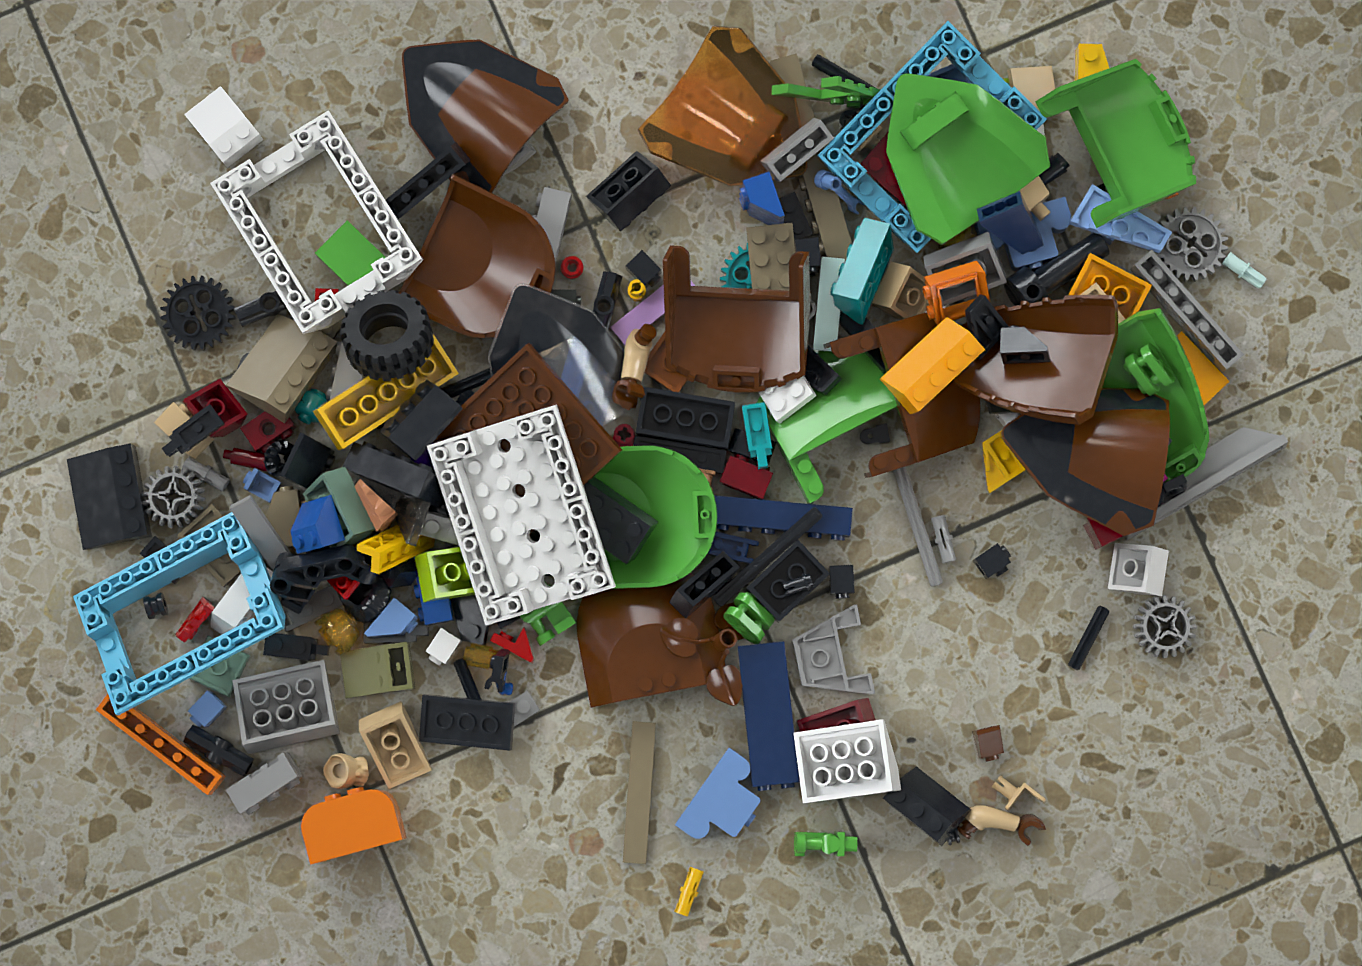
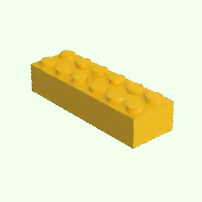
M434 334V344L431 348L430 356L425 358L426 362L421 368L417 367L416 372L413 374L403 375L404 378L399 380L391 378V381H383L382 378L373 380L368 375L313 411L337 450L344 449L393 417L399 411L401 404L409 400L415 393V389L419 384L429 380L439 387L459 374Z

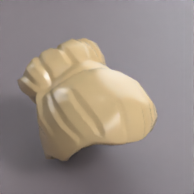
M337 753L332 755L323 767L324 776L329 785L337 789L348 788L352 785L362 787L369 777L367 760L360 756L353 758L346 754Z

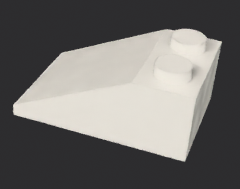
M221 86L185 114L227 168L263 141L257 130Z

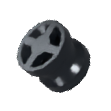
M162 592L157 593L155 597H143L144 608L149 619H154L156 615L160 614L162 616L168 615L167 603Z

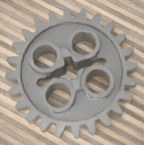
M1184 207L1182 214L1175 209L1173 211L1174 217L1167 214L1165 216L1167 222L1161 220L1159 224L1172 233L1158 257L1171 272H1175L1177 279L1180 275H1183L1184 282L1189 279V276L1192 277L1194 282L1198 280V275L1205 279L1207 277L1206 271L1211 275L1214 274L1213 266L1216 268L1221 266L1218 259L1224 260L1226 258L1221 251L1228 249L1227 246L1222 245L1223 242L1228 240V237H1221L1225 228L1218 229L1217 227L1221 221L1213 222V213L1206 217L1205 209L1198 214L1196 207H1193L1191 212H1188L1187 207ZM1182 224H1190L1193 228V232H1184L1182 229ZM1173 232H1177L1179 236H1175ZM1201 238H1209L1211 240V247L1203 246ZM1190 240H1192L1194 243L1192 247L1189 249L1187 247V244ZM1169 242H1176L1179 245V251L1174 252L1170 250ZM1201 252L1207 254V257L1202 256ZM1187 256H1195L1198 260V264H1189L1187 261Z

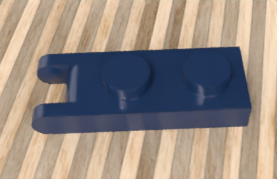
M716 532L707 554L717 556L724 551L732 560L750 564L754 559L747 558L749 545L759 546V541Z

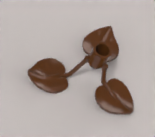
M734 602L728 603L716 611L714 624L722 631L710 638L698 640L697 626L686 618L674 619L663 626L660 630L662 641L666 648L678 657H690L696 652V644L712 642L716 650L723 652L718 663V669L710 671L707 675L706 686L708 692L715 699L730 706H736L742 694L741 674L734 665L723 667L726 656L730 653L729 648L733 647L737 640L744 639L724 619L727 609L730 606L736 607Z

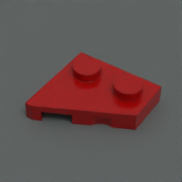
M202 596L175 633L178 639L184 643L188 639H193L199 630L198 627L210 616L215 608L209 600Z

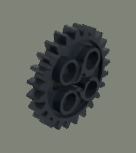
M202 275L199 281L194 276H191L190 283L183 278V285L181 287L174 283L176 291L167 290L171 297L170 299L163 298L162 300L167 303V306L160 307L162 311L166 312V315L161 316L160 319L167 321L162 327L165 330L171 329L167 335L170 338L176 335L174 339L176 344L183 340L182 347L185 349L191 344L193 351L197 349L198 345H200L203 351H205L206 344L214 348L215 340L223 343L220 336L229 337L226 328H234L229 321L236 319L234 315L230 314V312L235 311L234 308L236 307L229 305L234 301L232 297H226L229 291L227 289L220 291L223 285L219 282L214 286L213 278H210L206 283V279ZM203 293L210 294V299L206 303L199 302V298ZM191 294L194 296L196 306L202 311L200 315L207 327L206 332L203 331L200 320L195 316L196 310L189 298ZM188 302L187 311L183 313L178 312L179 304ZM218 314V322L213 325L209 324V316ZM196 323V332L192 334L187 333L188 325Z

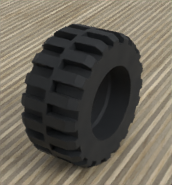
M380 290L377 291V294L371 295L369 293L365 295L363 300L358 299L353 304L354 307L347 310L345 313L346 318L344 317L341 322L342 329L340 335L347 359L350 361V365L355 370H358L359 374L365 377L369 375L370 379L379 380V378H382L383 381H391V378L399 380L404 378L403 375L408 373L411 375L416 372V368H421L426 362L425 358L430 356L434 338L425 307L415 297L411 298L410 294L405 292L399 294L397 290H390L389 292ZM386 327H400L406 330L399 339L388 344H374L368 341L375 332Z

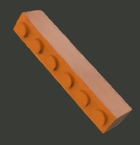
M108 694L96 708V711L205 794L212 795L226 777V775L138 708L133 707L117 716Z

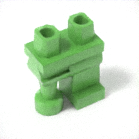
M563 602L541 607L527 614L520 615L522 620L529 623L539 635L536 641L540 646L555 637L551 629L546 630L541 621L546 615L558 634L577 623Z
M834 831V834L827 832H794V856H805L806 850H820L826 854L834 853L836 856H844L845 851L857 852V837L845 836V832Z

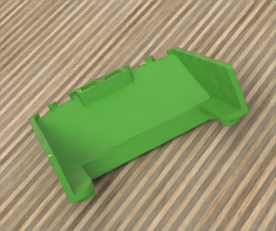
M1137 59L1062 85L1035 101L1040 113L1046 118L1069 110L1112 200L1096 206L1091 211L1090 215L1096 228L1120 218L1122 219L1196 184V175H1193L1192 172L1195 158L1190 156L1188 144L1191 141L1182 117L1167 91L1164 90L1162 92L1154 82L1156 77L1152 73L1148 75L1140 68L1142 64Z
M814 350L842 378L841 381L827 395L813 390L817 396L782 423H778L765 404L769 430L775 442H777L776 444L807 504H813L824 492V486L807 452L895 408L899 413L894 395L880 380L884 374L865 352L841 359L836 357L832 351ZM761 396L759 397L757 403L764 402Z

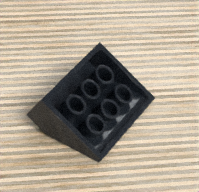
M129 443L67 459L83 550L152 537L149 517L145 512L147 506L143 505L145 497L142 496L144 489L136 446Z

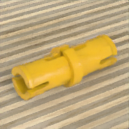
M638 279L630 282L627 290L628 295L633 301H641L646 294L644 284Z
M693 867L689 868L684 886L680 888L681 894L674 912L689 916L694 898L699 893L697 889L704 871Z

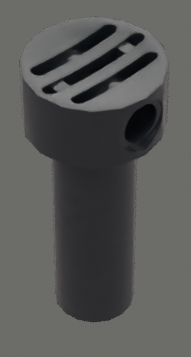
M1093 232L1034 272L1027 267L1021 268L1006 278L1007 283H1004V288L1010 301L1014 306L1021 305V301L1035 303L1042 302L1045 297L1049 298L1048 295L1079 275L1089 253L1101 259L1107 257L1110 251L1106 242L1099 234Z

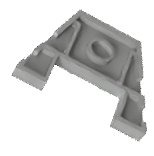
M857 604L850 606L792 640L801 686L870 695L875 694L871 673L847 678L837 630L861 625Z

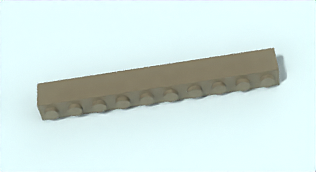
M797 53L770 61L769 66L784 84L789 83L806 87ZM794 98L799 128H801L811 119L815 118L810 100ZM823 147L806 161V169L801 173L798 181L801 191L805 190L808 199L804 200L807 212H812L814 221H811L814 235L818 234L820 239V257L842 258L846 262L847 249L852 242L838 195L833 190L818 188L814 183V178L818 171L826 170L831 172L817 156L824 149Z

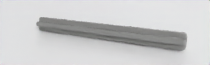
M906 466L893 470L930 586L941 585L943 580Z

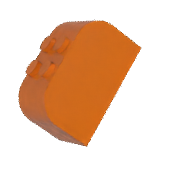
M363 787L347 790L348 795L341 797V793L325 796L324 802L311 806L304 814L301 822L302 835L310 865L406 839L407 836L396 799L384 790H364Z

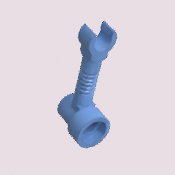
M818 171L814 178L815 185L824 190H833L846 202L850 212L859 214L856 211L857 203L864 204L841 186V179L829 171Z

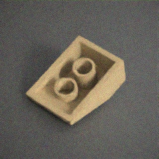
M402 701L359 719V732L388 789L432 771Z

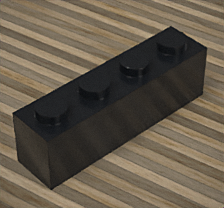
M457 142L442 152L385 200L397 220L471 160Z

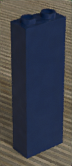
M782 641L738 646L752 787H757L758 791L772 790L771 785L781 784V789L793 788L795 783L800 781L794 740L785 643Z

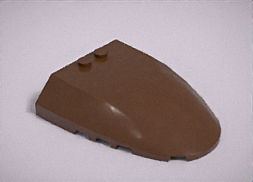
M1067 295L1061 300H1051L1045 297L1042 302L1029 303L1021 301V305L1007 307L1006 305L994 307L1009 327H1025L1048 347L1050 362L1003 364L999 340L981 360L975 359L952 382L994 405L1034 418L1080 425L1092 418L1118 339V302L1113 295ZM967 322L963 325H960L966 330H968Z

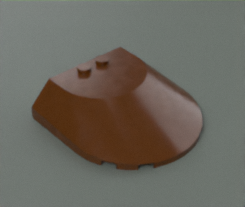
M452 174L444 201L419 253L423 261L406 279L399 294L405 292L410 294L411 298L415 297L425 307L429 319L458 333L477 338H494L499 334L513 293L517 287L522 285L528 286L545 294H551L555 279L553 248L543 227L526 210Z
M692 572L675 582L662 586L611 588L582 598L577 615V637L591 708L706 685L709 672L718 669V663L723 652L716 650L712 642L696 644V652L690 657H678L666 648L661 638L660 630L663 626L674 619L684 618L669 602L676 590L694 576ZM711 598L686 618L697 626L698 640L710 638L719 633V629L714 624L715 609Z

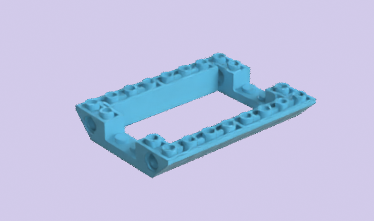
M949 21L926 42L817 155L836 177L840 178L841 182L880 221L889 223L891 231L916 253L931 238L918 232L909 215L910 213L901 204H897L866 173L867 170L849 157L891 114L898 78L905 73L927 76L946 57L972 84L982 87L1037 130L1047 120L1015 87H1010L979 56L981 53Z
M232 512L73 596L86 634L95 640L106 670L101 676L117 716L284 629L286 616L278 596L270 589L271 578L262 555ZM229 553L231 560L240 568L250 594L246 599L257 620L252 618L136 679L113 613L172 583V580L181 578Z

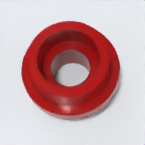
M569 256L562 261L561 272L566 278L576 279L582 275L584 266L578 257ZM569 265H576V270L570 272L568 270Z

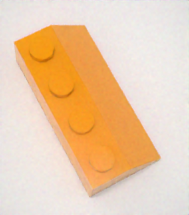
M946 317L888 370L880 380L909 414L919 412L985 349L971 332Z

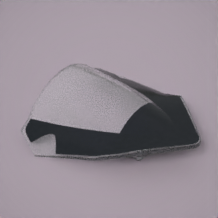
M525 283L517 284L510 295L488 354L491 377L526 344L530 343L601 426L628 411L621 408L619 404L614 403L612 399L614 386L617 381L621 380L624 349L596 314L589 308ZM638 397V403H637V404H639V403L641 402V398H640V397Z

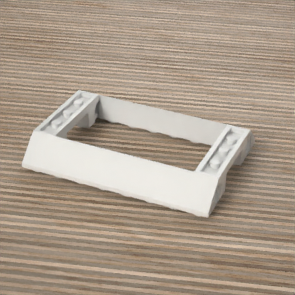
M329 110L289 134L293 141L261 161L253 164L249 159L210 183L303 334L329 328L346 317L345 313L349 308L354 307L353 304L358 299L363 300L365 295L369 293L371 295L377 294V291L380 290L387 292L405 281L423 261ZM326 150L391 255L384 259L382 257L372 263L373 271L334 294L330 289L320 295V299L312 303L251 205L248 197Z

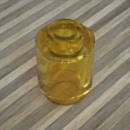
M472 642L470 647L466 646L463 660H467L468 666L489 670L491 658L499 650H494L492 646Z

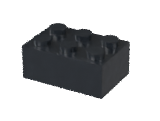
M797 540L757 577L746 590L753 594L762 607L779 623L830 573ZM802 573L805 575L810 574L814 587L810 588V591L806 589L787 596L782 582L802 576Z

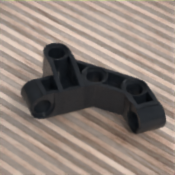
M342 545L301 555H294L289 552L281 553L277 558L269 586L274 594L282 597L280 601L281 606L300 614L321 581L345 576L360 583L372 584L378 574L371 572L372 556L357 551V548L354 546Z

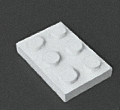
M805 376L789 381L785 386L766 388L765 391L758 392L778 423H782L817 396Z

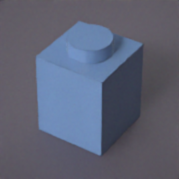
M207 690L188 712L192 715L190 719L198 727L202 725L209 727L227 709V706L212 691Z

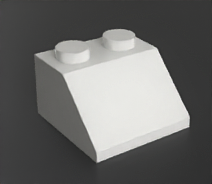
M1115 543L1108 589L1162 597L1169 551L1155 546Z

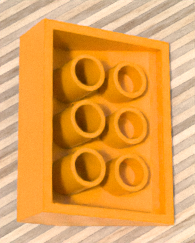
M1089 253L1068 295H1081L1097 282L1106 295H1113L1118 302V310L1127 319L1139 312L1152 285Z

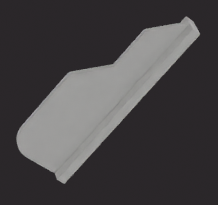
M1243 427L1208 447L1205 459L1193 473L1185 477L1187 480V487L1184 488L1185 491L1176 497H1172V495L1164 497L1162 505L1157 508L1154 525L1287 446L1288 440L1284 434L1279 436ZM1146 529L1137 531L1124 537L1126 538V540H1129Z

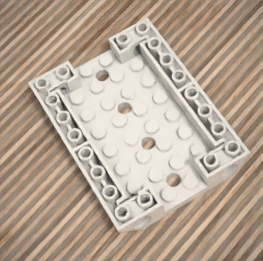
M557 405L427 446L485 625L527 614L535 609L568 599L574 600L616 587ZM502 439L508 440L511 444L508 452L501 449L500 443ZM517 484H521L525 488V495L523 497L518 496L515 492ZM531 529H536L540 533L539 541L536 542L530 538ZM546 574L554 577L555 583L553 586H548L545 583L544 577Z

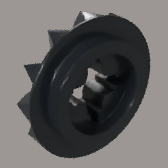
M278 440L268 447L264 457V464L266 470L271 475L282 477L280 474L285 464L280 463L281 459L278 454L284 455L283 459L286 463L294 447L293 444L285 440Z

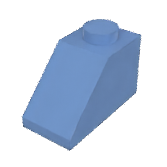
M394 597L364 634L369 638L401 636L406 632L409 634L417 626L416 620L418 616Z

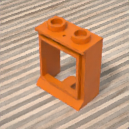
M977 260L924 276L925 286L922 287L925 299L929 303V306H926L927 315L937 325L946 317L951 320L965 317V310L975 300L972 299L943 308L940 295L941 289L974 279L977 297L980 294L985 295L990 301L986 274Z

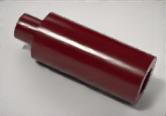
M235 447L232 451L224 450L223 458L229 459L230 464L252 469L256 468L267 472L264 464L265 454Z

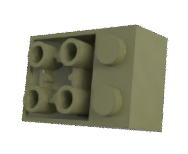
M409 642L340 652L346 699L415 689Z

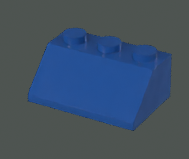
M770 172L743 180L739 193L742 210H747L749 216L767 225L783 224L785 215Z

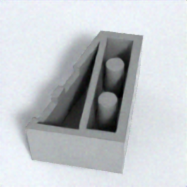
M282 752L275 760L262 765L260 769L226 789L240 814L246 812L250 815L260 809L258 804L265 800L269 803L280 796L279 791L286 787L290 790L300 784L299 779L303 777V774L289 752Z

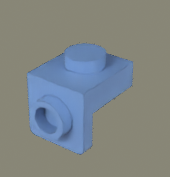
M256 468L252 472L249 471L243 480L245 490L271 503L273 493L278 492L282 484L280 481Z

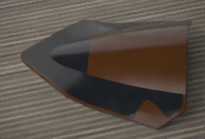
M480 39L414 45L407 47L402 53L405 97L410 127L434 159L457 142L471 160L454 175L493 193L506 169L526 142L569 101L557 77Z
M1102 388L1093 417L1080 425L1054 422L1021 414L1003 427L1001 432L1003 441L1048 497L1123 536L1154 526L1169 445V400L1156 394L1149 396L1147 393L1143 394L1139 388Z

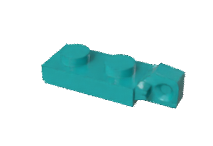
M765 402L743 405L742 412L751 458L757 457L758 469L768 468L766 456L772 455V444Z

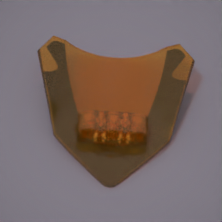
M714 25L678 84L655 112L640 126L638 132L650 154L732 187L741 186L743 180L767 173L768 171L760 161L802 126L796 98L772 95L773 85L786 83L742 28ZM807 161L786 178L803 175L808 168Z

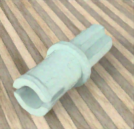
M1232 252L1222 262V265L1238 274L1239 279L1242 277L1258 289L1266 281V277L1250 267L1249 262L1246 264L1232 254Z

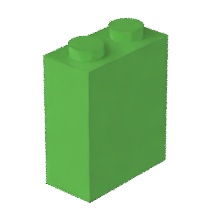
M348 220L315 252L316 256L347 286L373 271L372 263L382 257L383 259L386 258Z

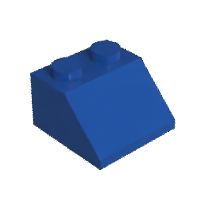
M332 495L302 503L290 531L292 544L297 554L345 540Z

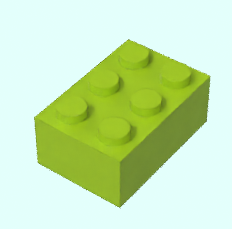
M460 547L429 551L415 556L423 603L475 594Z

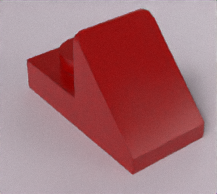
M523 627L515 643L512 642L514 637L501 631L499 635L494 632L490 639L491 642L533 663L534 656L525 627Z

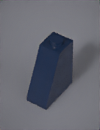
M1020 191L977 209L981 226L1019 253L1025 254L1044 246L1039 228Z

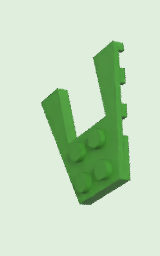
M835 76L821 78V88H824L823 90L787 83L773 85L772 95L830 102L832 105L846 104L848 108H860V104L866 106L881 89L874 87L865 88V84H853L854 81L845 79V82H842V77Z

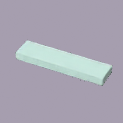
M821 257L813 350L831 351V348L824 349L823 344L838 339L840 309L834 306L833 296L830 295L832 284L837 282L839 278V268L842 263H845V259Z

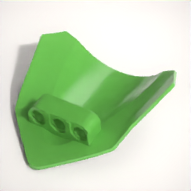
M908 73L898 78L890 119L886 154L918 232L942 245L979 220L978 208L1020 191L1050 167L1046 137L979 85Z

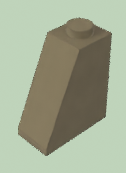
M293 486L280 487L279 492L273 493L266 518L287 548H295L292 544L290 531L301 508L300 491L294 489Z

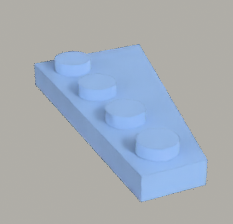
M1092 184L1070 220L1069 225L1160 253L1172 232L1138 211L1096 228L1090 215L1091 211L1096 206L1112 199L1108 193Z

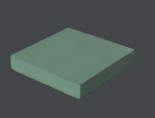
M208 635L204 644L214 638ZM240 651L192 676L190 679L230 698L234 691L232 680L240 678L251 655Z

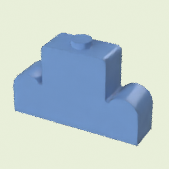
M1066 197L1044 202L1043 204L1048 208L1050 214L1042 221H1039L1031 212L1044 246L1039 247L1035 251L1025 254L1019 253L981 226L979 221L974 226L977 236L989 232L996 251L1004 245L1012 271H1018L1023 267L1036 270L1043 266V263L1049 262L1058 255L1053 233L1059 234L1064 232L1071 220Z
M728 748L675 826L695 839L703 838L708 834L710 829L709 822L714 823L732 837H736L744 825L749 827L756 817L753 812L760 803L759 797L738 783V780H743L749 775V762L731 748Z

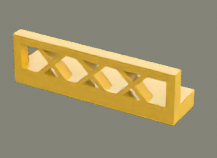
M408 519L357 544V551L372 556L371 572L380 574L434 547L435 539L417 534L419 526L413 524Z

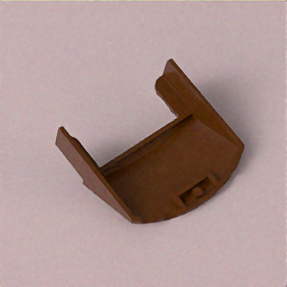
M670 245L663 258L666 362L668 369L686 376L688 381H697L706 384L707 388L727 392L765 391L766 388L785 386L787 382L796 378L799 379L805 375L811 304L809 252H795L790 257L789 291L691 286L690 254L688 250L682 246Z
M927 312L831 341L823 344L824 349L831 348L832 353L841 359L879 348L887 372L929 334L937 324L933 319L930 320ZM951 381L919 412L909 414L895 397L909 444L874 455L868 463L870 472L864 473L865 478L874 477L975 443L980 422V398Z

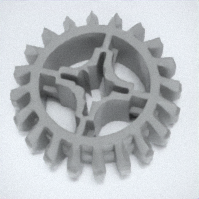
M175 465L171 472L170 467L165 466V474L158 469L156 470L157 479L152 475L149 476V479L153 482L152 485L144 484V487L149 489V492H142V496L149 498V500L143 501V505L151 506L145 512L148 515L154 513L151 518L154 522L160 518V526H164L168 521V527L173 528L176 521L177 526L181 528L183 527V519L187 524H190V515L194 518L198 517V514L194 512L195 509L203 510V507L198 505V501H205V497L199 496V494L205 492V489L197 488L202 482L200 479L194 480V472L187 476L188 472L185 467L180 472L179 466ZM172 479L167 490L158 491L165 481ZM179 479H183L189 485L191 495L181 492ZM176 490L175 494L184 497L174 499L173 503H171L172 500L165 496L173 495ZM156 499L166 501L167 509L169 510L168 515L160 511ZM190 502L185 511L176 515L180 504Z
M1163 595L1161 603L1159 598L1155 596L1153 597L1154 605L1149 600L1145 601L1147 609L1144 607L1138 608V611L1143 615L1134 616L1135 620L1140 621V624L1133 625L1134 629H1140V632L1134 634V637L1142 636L1143 640L1138 645L1143 646L1147 643L1148 646L1145 648V652L1149 653L1154 649V657H1158L1160 651H1162L1163 658L1168 657V651L1172 657H1176V648L1180 653H1184L1185 648L1182 644L1188 647L1192 645L1187 637H1196L1194 633L1190 632V629H1197V625H1190V621L1195 620L1196 617L1194 615L1187 616V613L1192 609L1188 607L1183 610L1182 607L1185 604L1183 600L1176 605L1177 599L1175 596L1171 597L1170 602H1168L1167 595ZM1162 607L1172 610L1165 618L1152 613L1155 609ZM1177 615H1179L1182 621V634L1175 627ZM1148 619L1155 627L1152 639L1147 631ZM1169 620V626H1167L1170 627L1169 631L1166 630L1161 633L1160 623ZM1165 635L1178 640L1171 646L1157 644Z

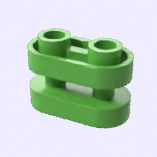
M1149 343L1140 349L1141 357L1136 353L1127 356L1124 368L1130 376L1133 375L1138 381L1137 385L1143 394L1147 393L1149 396H1152L1160 391L1158 383L1161 382L1164 386H1168L1175 382V376L1157 349ZM1146 364H1148V366L1151 368L1155 375H1152V373L1146 367Z
M740 592L733 601L736 607L730 606L724 614V619L746 640L753 644H759L765 636L763 630H769L775 620L757 602L753 594Z

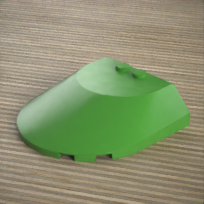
M658 446L621 447L622 451L594 477L658 521V524L635 560L628 564H625L604 549L616 587L614 588L657 587L670 584L692 572L710 550L716 534L718 516L713 490L702 471L692 461L678 452Z

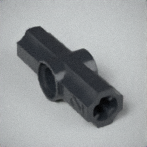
M603 271L592 314L608 332L623 276L614 272ZM606 302L611 307L607 312H601L598 309L600 303Z
M277 291L264 293L260 298L234 308L242 327L269 316H276L280 311L287 309ZM273 299L276 301V306L270 310L266 309V301Z
M196 725L191 726L183 740L185 744L203 753L207 759L218 765H224L242 776L247 774L254 761V758L233 747L232 743L217 735L213 736Z

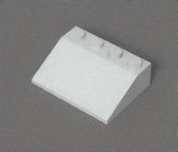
M884 719L794 733L803 803H815L901 790L898 766Z

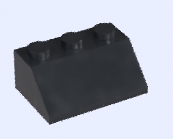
M636 151L586 197L609 223L621 232L637 216L646 211L657 198L662 196L671 187V184L656 165Z
M426 380L417 386L415 393L409 400L401 404L399 411L385 422L380 432L400 451L416 461L427 449V446L432 444L463 408L437 385Z
M916 766L899 778L901 790L887 792L883 799L940 846H943L971 809Z

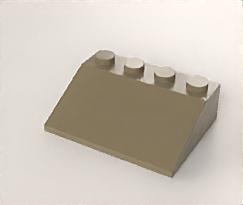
M277 314L226 384V387L285 423L305 392L311 388L336 353L337 341L319 330L303 334L295 320Z

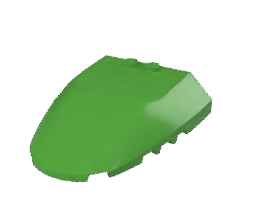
M1161 308L1139 311L1118 324V339L1102 388H1139L1137 385L1138 381L1133 375L1130 376L1124 368L1125 358L1132 353H1136L1141 357L1140 349L1149 343L1157 349L1172 370L1175 382L1168 386H1164L1161 382L1158 383L1160 391L1155 393L1169 400V438L1172 442L1168 445L1165 474L1168 479L1163 482L1165 483L1181 474H1184L1186 477L1201 465L1205 459L1209 442V428L1200 390L1192 367L1172 326ZM1146 364V367L1149 369L1152 375H1155L1151 368L1148 366V364Z

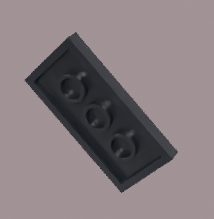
M423 694L419 742L510 751L513 744L515 703Z

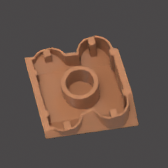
M360 479L354 487L376 531L381 533L388 528L398 513Z

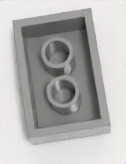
M989 232L923 256L928 275L977 260L985 271L988 289L1007 283L1005 271ZM974 279L940 290L942 306L976 294Z

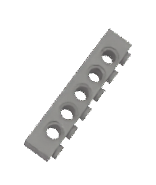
M1150 250L1131 267L1130 270L1136 277L1152 285L1149 290L1151 294L1221 373L1226 371L1244 355L1153 250Z

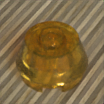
M341 608L321 614L320 618L314 622L316 626H321L318 632L328 646H335L337 648L335 653L339 656L345 651L349 652L360 636L359 630L356 627L358 624L351 614L347 615Z

